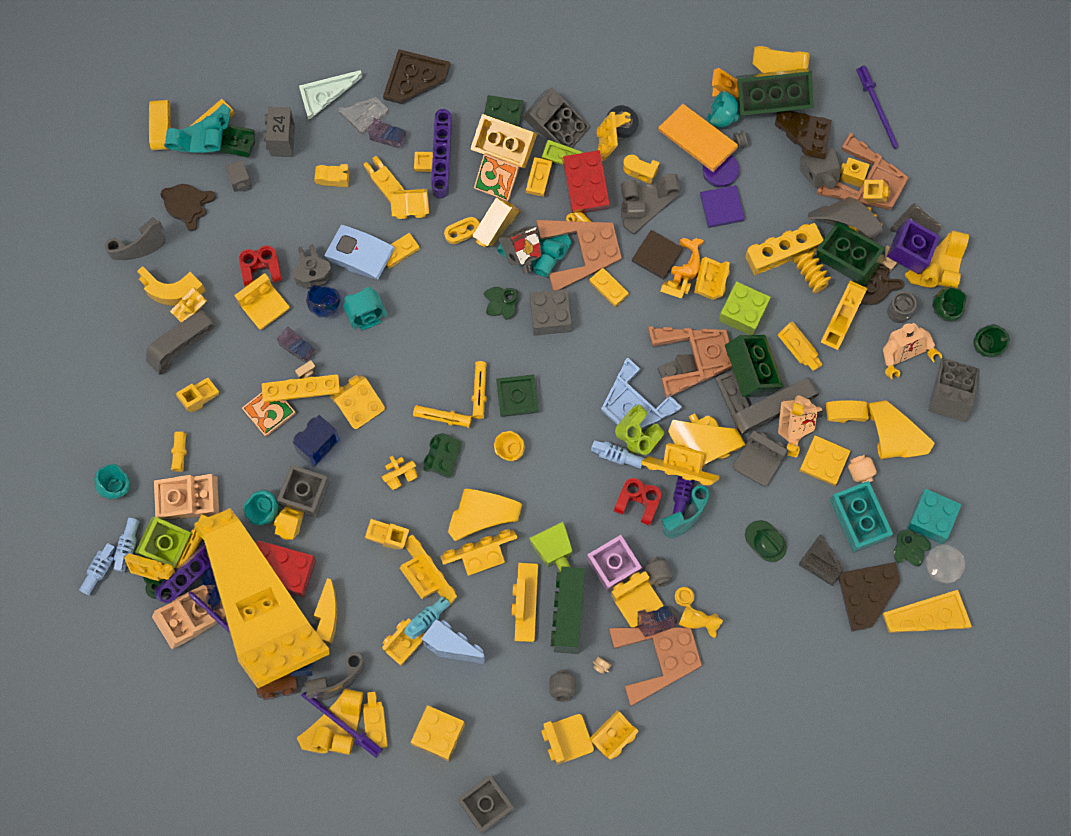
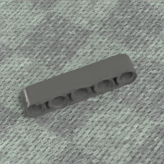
M808 377L741 410L732 419L741 433L746 434L779 417L781 402L794 400L797 395L811 401L819 395V392Z

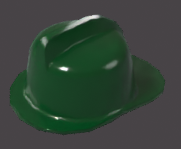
M758 520L748 525L745 532L746 541L762 559L768 562H777L784 557L787 551L786 541L770 523Z

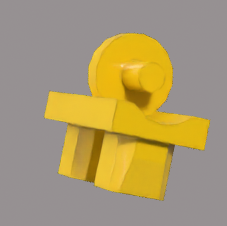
M194 287L170 312L181 323L196 313L207 300Z
M390 456L391 463L385 465L387 471L392 468L394 470L381 476L383 482H387L388 486L394 490L401 486L397 476L404 473L408 482L417 478L414 468L416 465L414 461H410L399 467L398 465L404 462L403 458L400 457L395 460L393 456Z

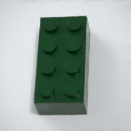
M810 68L736 76L738 105L741 116L814 108L812 71Z
M561 566V572H557L556 588H559V592L555 591L554 607H558V610L553 611L552 627H556V631L551 633V646L554 647V652L578 654L585 568Z

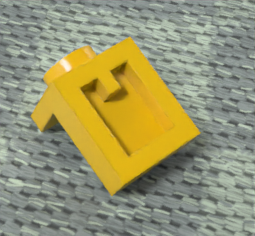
M685 277L682 286H679V283L676 281H664L660 292L682 298L684 294L689 292L691 286L688 283L689 278Z

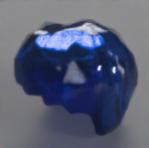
M313 285L307 293L306 303L310 312L319 318H327L334 315L338 310L341 296L334 288Z

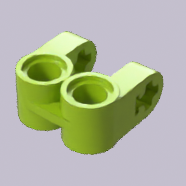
M640 404L635 405L629 410L620 423L617 424L615 433L617 438L627 444L629 451L647 455L660 441L665 432L658 424H653L643 434L639 424L646 417L647 411Z

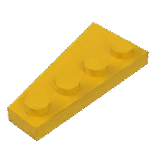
M958 590L882 614L889 633L969 629L972 627Z

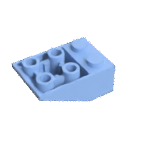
M436 619L421 638L424 646L439 657L481 664L485 663L484 650L476 644L470 645L467 641L468 639L460 632L454 633L451 629L452 627L444 620L439 622Z

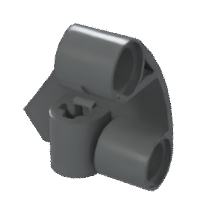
M847 197L830 206H822L808 213V220L818 219L831 225H835L837 221L857 228L860 234L869 239H873L883 233L882 226L874 214L864 204L852 197Z
M152 217L139 228L142 235L127 246L117 238L107 240L105 243L107 253L114 260H131L155 252L165 243V236L162 233L164 228L161 222ZM118 246V249L111 250L113 247Z

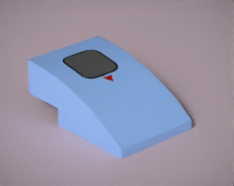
M341 225L324 256L332 264L345 267L350 272L378 280L395 248L367 233Z

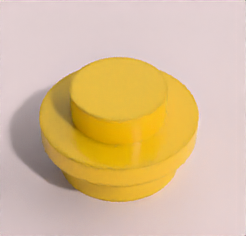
M681 587L675 592L674 598L678 605L686 607L687 604L693 603L694 593L688 587Z

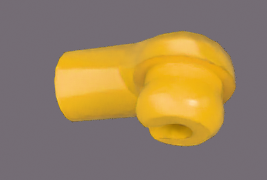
M582 212L569 213L566 216V221L592 222Z

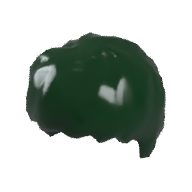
M953 286L941 289L933 297L932 307L934 313L944 321L954 322L959 320L965 311L967 295L961 289L954 288Z
M986 325L980 328L974 337L973 346L975 351L983 357L992 358L1000 356L1008 348L1009 334L999 325Z

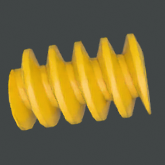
M815 252L805 253L793 262L797 264L796 268L801 270L800 274L805 276L804 280L809 282L808 286L813 289V294L824 290L831 280V276L824 277L828 272L827 270L820 271L824 266L823 264L817 265L820 259H813L816 254Z

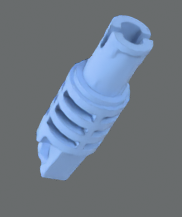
M594 440L591 447L592 452L599 454V457L605 460L613 461L619 465H624L625 463L639 469L642 467L641 461L644 458L629 453V450L621 446L613 445L606 441L602 443Z
M128 518L124 534H121L119 538L120 540L114 555V570L117 572L125 573L127 564L124 557L128 553L134 554L137 543L135 536L140 523L137 519Z
M107 543L103 551L99 550L86 571L87 577L79 591L89 596L97 581L103 579L114 560L111 557L116 549L113 545Z

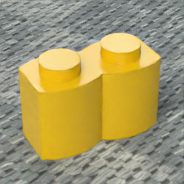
M428 189L390 192L392 216H396L397 219H405L407 215H415L416 218H422L429 214Z

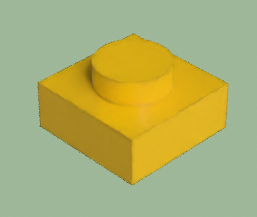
M415 152L414 172H432L433 152Z

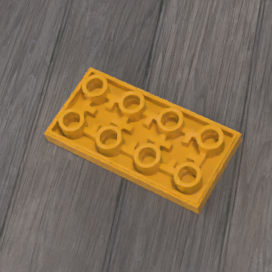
M684 104L658 127L662 134L712 172L738 148V144Z

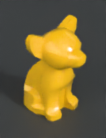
M687 604L679 625L693 629L706 627L709 635L715 638L717 636L716 631L723 620L718 617V614L714 613L707 616L704 612L693 609L691 604Z

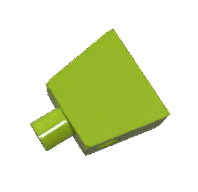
M563 522L529 538L531 546L547 567L556 564L560 572L561 566L571 567L566 558L572 556L573 551Z

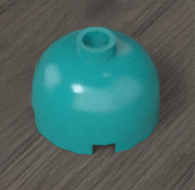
M725 90L720 91L711 105L712 115L708 113L706 121L717 128H725L732 122H736L740 113L738 112L739 105L735 96Z

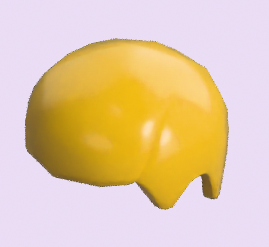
M506 431L496 437L494 449L499 457L510 462L518 460L523 455L525 444L520 435L513 431Z

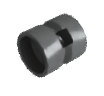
M901 291L893 297L887 309L888 316L893 322L904 323L910 319L917 305L914 295Z

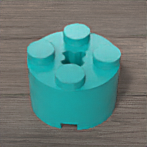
M366 287L361 292L349 294L344 298V311L352 328L357 330L356 327H360L361 330L370 329L381 322L380 318L382 316L385 318L387 315L378 292L373 290L372 287Z

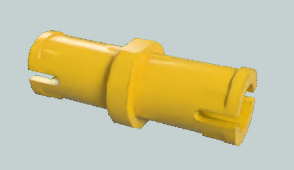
M174 432V445L171 449V454H173L171 470L175 472L184 471V456L187 454L185 449L187 434L184 432Z

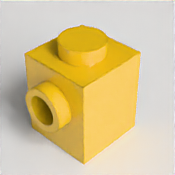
M848 158L846 164L842 163L840 181L861 188L870 164Z
M864 180L863 199L868 203H886L887 197L890 196V187L887 186L888 184L884 180Z
M285 507L274 521V526H276L274 534L280 535L281 538L286 540H293L299 534L304 512Z

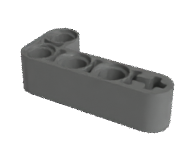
M204 310L197 311L152 342L147 348L146 362L159 375L164 374L171 367L172 358L211 332L216 326V322Z

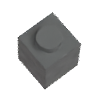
M243 160L225 165L234 192L245 191L248 187L252 186Z

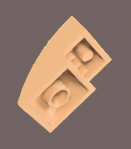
M213 474L194 477L186 475L154 481L155 517L195 518L200 517L201 514L213 516L219 513L218 477Z
M208 583L191 591L222 619L226 618L222 605ZM189 592L175 598L172 603L155 610L152 616L171 649L188 642L218 623L206 610L190 598Z

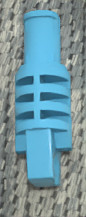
M440 597L432 606L425 607L406 626L404 633L411 639H415L427 631L434 621L439 619V615L450 606L449 601L444 597Z

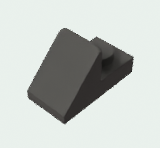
M687 354L677 355L674 361L659 366L657 370L661 378L695 372L697 368L693 355Z

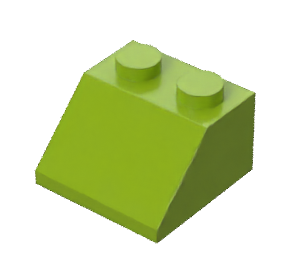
M151 517L135 553L161 562L163 565L169 564L175 569L191 532L160 518Z

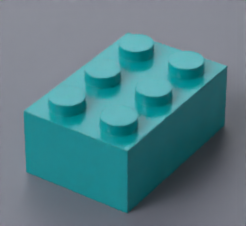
M869 481L835 493L830 498V503L853 553L889 540L893 535Z

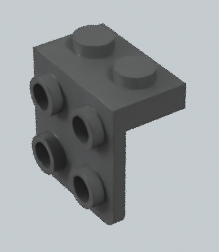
M753 430L733 468L735 471L765 487L784 458L787 449L780 442L769 440L764 433Z

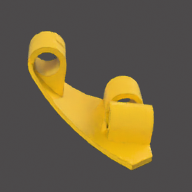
M952 230L936 247L929 266L919 275L909 270L905 273L906 278L911 284L929 288L937 285L958 288L961 273H959L960 264L967 247L969 234Z
M886 400L867 403L868 416L870 420L875 421L880 442L877 444V450L881 460L899 456L913 457L929 454L935 443Z
M464 489L459 508L453 512L448 533L454 541H458L469 534L494 525L518 522L522 503L488 492Z
M345 689L329 708L333 714L355 731H357L363 692ZM325 714L297 737L302 750L317 753L332 751L347 755L351 754L355 739Z

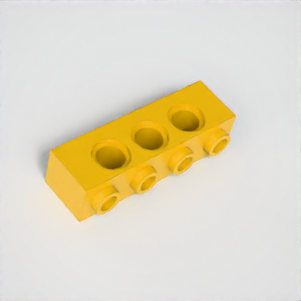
M815 223L810 225L804 224L798 230L793 232L792 230L786 231L778 238L771 237L765 243L751 245L746 251L745 258L755 276L793 261L805 253L815 252L822 243L823 238ZM796 239H802L805 243H799ZM784 245L788 249L782 250L779 246ZM768 252L771 254V256L766 257L763 255V253Z

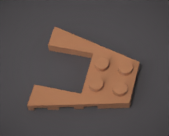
M850 133L841 150L872 164L873 167L865 180H884L888 184L887 186L890 187V196L887 197L886 203H868L863 199L864 183L860 190L857 191L839 182L832 189L826 188L825 185L819 186L817 195L840 200L852 197L864 205L892 210L909 177L891 163L888 164L882 159L881 155L875 154L868 148V145L863 141L860 142Z
M536 220L540 240L576 233L584 262L583 267L550 273L549 279L552 290H560L572 285L574 282L621 260L613 223Z
M648 327L652 347L689 340L697 371L662 378L661 382L666 398L732 368L725 348V344L729 342L726 330H691V328L680 330L672 329V327H663V329Z
M609 628L614 649L652 639L663 675L625 686L630 707L702 666L691 628Z

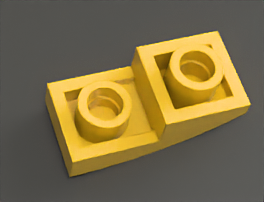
M831 401L826 403L828 421L845 423L848 420L866 422L869 419L867 402Z

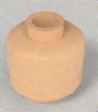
M860 455L850 460L851 463L848 465V469L855 482L873 481L872 477L877 474V470L870 457Z

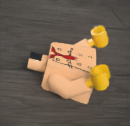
M915 323L905 324L903 328L890 334L889 340L883 348L885 364L888 366L885 370L886 376L893 379L892 374L894 373L896 377H900V371L894 365L924 353L926 349H929L927 356L933 362H935L933 359L935 354L940 359L942 358V354L934 348L935 344L927 330L922 327L918 328Z
M797 395L794 400L781 402L778 434L789 442L787 445V455L797 457L799 454V440L806 434L813 432L816 419L823 416L821 407H816L809 399Z

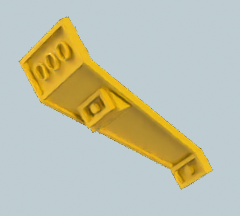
M231 508L194 523L196 531L205 542L238 662L257 688L329 655V648L309 624Z

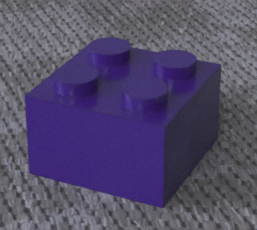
M908 218L897 229L886 257L919 275L929 266L940 236Z

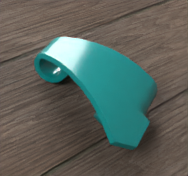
M223 103L211 115L206 116L203 120L181 130L175 128L167 129L164 146L170 150L189 153L219 151L223 129L228 127L231 109Z
M568 234L543 240L539 238L541 256L532 260L533 273L543 277L549 276L557 260L563 259L572 243ZM500 243L497 252L507 258Z
M699 485L692 490L691 502L696 511L693 517L684 520L679 511L661 519L663 533L666 537L676 538L688 531L697 522L709 498V490L705 486ZM701 492L705 495V498L698 499L695 493Z

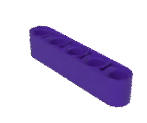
M447 109L438 110L435 113L431 185L433 195L439 199L446 197L449 192L452 120L451 113ZM447 119V121L441 122L440 120ZM441 135L447 136L446 138H443V139L439 138V136H441ZM439 152L446 153L444 155H438ZM441 168L445 169V171L438 172L437 170ZM439 185L444 186L442 189H437L436 187Z
M205 543L175 570V574L169 580L165 579L156 588L155 598L159 602H172L211 566L209 558L205 556ZM193 561L199 564V568L195 572L190 568ZM181 574L184 577V583L179 586L176 583V577ZM164 588H167L170 592L167 599L161 597V591Z

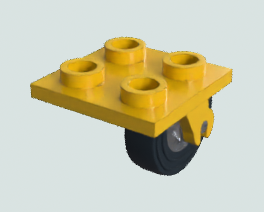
M624 105L615 106L608 112L601 125L598 126L596 135L599 137L598 150H600L602 161H605L618 146L617 137L628 138L636 132L639 120L631 108Z

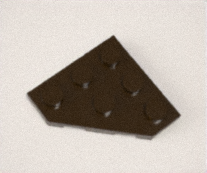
M398 49L383 94V100L402 104L445 82L451 66L450 62Z
M793 111L777 112L775 126L778 129L782 128L786 132L787 138L794 144L800 145L805 155L820 159L825 158L832 120Z
M896 562L837 574L851 632L869 629L877 620L901 581Z

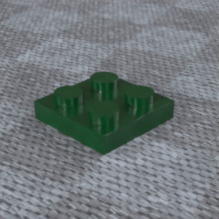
M488 95L484 115L519 127L524 101Z
M534 374L496 379L501 417L539 413Z

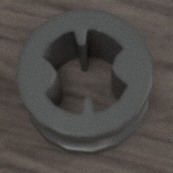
M740 131L739 134L737 132L733 133L734 142L738 144L737 149L741 148V146L746 147L747 138L744 131Z

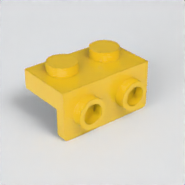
M708 257L702 258L694 293L711 300L722 297L726 291L725 283L730 272V262L719 263Z
M410 618L406 621L402 620L396 627L397 631L394 635L387 636L382 643L384 644L382 647L383 651L400 666L423 643L421 638L425 634L422 633L415 639H411L404 633L406 626L411 622Z
M616 711L589 740L605 757L611 760L621 753L622 748L627 743L635 739L639 731L619 711Z

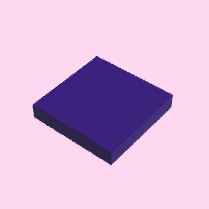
M736 185L700 192L708 228L745 220Z

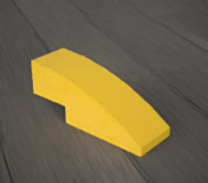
M327 578L314 617L320 620L316 633L324 643L332 645L337 624V600L333 582Z

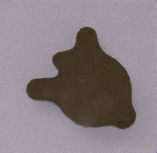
M188 184L164 188L160 194L169 215L183 221L189 231H195L197 220L206 215V210L202 205L215 200L213 191H199Z
M879 266L865 285L867 290L860 305H876L881 303L890 292L901 290L904 286L901 279H889L887 277L890 271L889 268Z

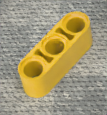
M169 100L150 101L151 150H167L164 143L166 131L171 128Z

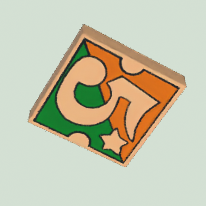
M485 153L474 188L508 201L520 165Z
M262 392L242 407L243 411L265 437H268L296 415V412L286 400L264 402Z

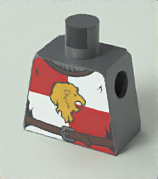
M526 226L499 238L509 264L521 265L523 273L534 271L532 260L541 256L537 226Z

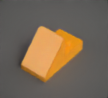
M720 68L714 69L712 96L716 98L720 91L725 90L738 100L737 79Z

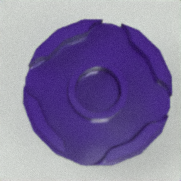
M730 155L714 172L703 165L704 179L714 187L730 186L736 181L739 174L737 160Z

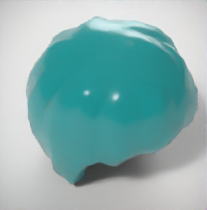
M117 464L105 465L99 468L95 474V490L101 497L111 500L121 498L128 493L130 488L129 477Z
M263 489L254 492L243 505V511L250 523L262 526L270 524L276 519L279 505L276 496L270 491Z

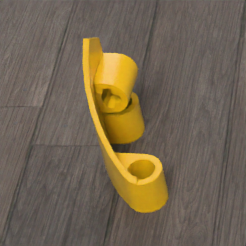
M754 46L752 64L762 73L806 69L809 65L810 53L801 51L785 52L773 50L769 47Z
M673 420L668 431L675 445L704 452L703 466L724 454L732 453L746 445L738 429Z

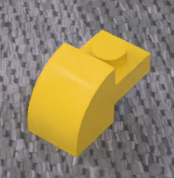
M209 378L202 380L196 385L190 384L176 393V397L188 412H194L203 408L204 403L219 395V391Z
M371 519L364 539L380 543L384 547L403 549L409 529Z

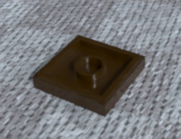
M650 230L633 256L632 262L664 280L683 248Z

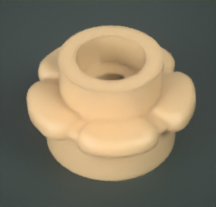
M598 656L595 661H592L595 664L593 668L602 674L605 671L609 672L611 664Z

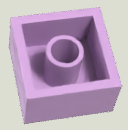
M622 535L587 554L588 563L607 593L613 590V587L620 582L628 581L633 574L641 573L642 567Z

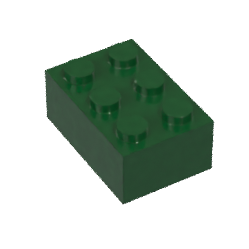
M838 221L816 249L817 258L820 259V262L864 287L885 260V247Z
M739 335L725 344L727 356L729 357L742 397L769 396L784 387L766 335Z

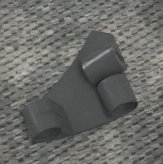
M666 174L655 184L637 186V181L635 180L622 182L623 202L621 205L623 227L634 234L680 193L678 175Z
M356 652L347 655L345 665L348 677L334 686L328 687L326 677L305 681L308 699L314 698L317 701H324L342 693L353 684L365 666L362 656ZM353 658L360 659V663L356 667L350 666V661Z

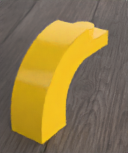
M143 266L137 271L140 275L139 281L145 286L146 294L154 301L164 305L176 306L194 287L201 295L206 291L203 284L191 272L176 283L164 284L157 281Z
M849 281L821 343L836 350L839 349L867 290L866 287Z

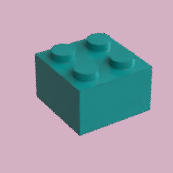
M924 489L920 494L906 529L943 544L950 535L962 504Z

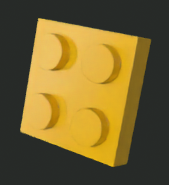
M814 436L799 471L836 486L850 450Z

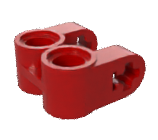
M265 245L255 251L246 249L240 253L239 263L245 287L254 281L252 273L261 268L270 269L273 283L282 281L278 257L272 246ZM267 255H271V256H272V257H271L270 259H268V260H265V259H264V257L267 256ZM253 259V262H252V263H250V264H246V263H245L247 260Z
M630 478L624 483L613 512L623 515L628 502L636 501L646 507L641 523L650 526L660 503L661 491L656 486H649L641 483L636 478ZM634 486L638 489V492L630 493L628 488ZM649 493L654 494L656 499L650 501L646 498V495Z

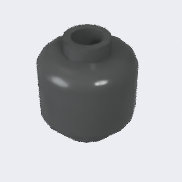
M659 557L649 559L647 561L648 564L644 567V572L646 571L649 576V584L662 587L670 583L673 573L666 559H659Z
M557 671L549 680L550 695L559 702L569 701L576 693L575 677L569 674L568 671Z

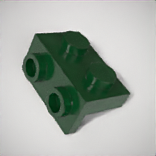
M228 124V127L223 129L221 148L218 152L249 158L255 145V131Z
M444 433L432 437L429 444V453L423 462V470L426 472L432 471L446 478H451L462 442Z

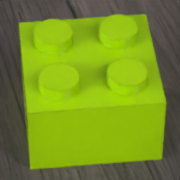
M736 281L720 313L719 322L748 335H754L771 297Z

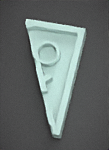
M361 70L300 85L308 119L314 117L362 78Z

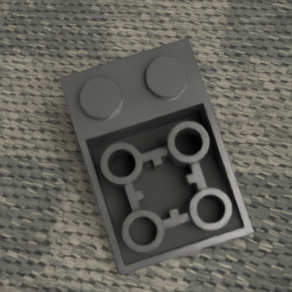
M553 88L545 90L522 116L534 130L545 138L570 148L574 146L590 127Z
M942 358L928 411L966 422L973 407L979 369Z

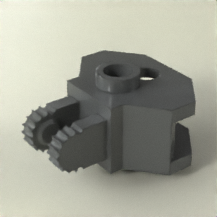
M313 244L309 245L311 256L305 257L304 249L302 247L298 248L300 262L292 271L296 285L306 289L325 285L333 276L329 261L318 257Z

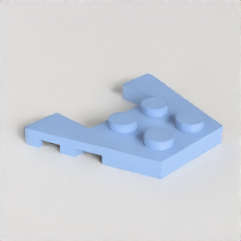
M627 358L601 408V411L617 425L632 407L640 404L647 411L646 417L639 424L642 430L682 409V406L671 396L666 398L655 409L636 392L628 382L640 371V368Z

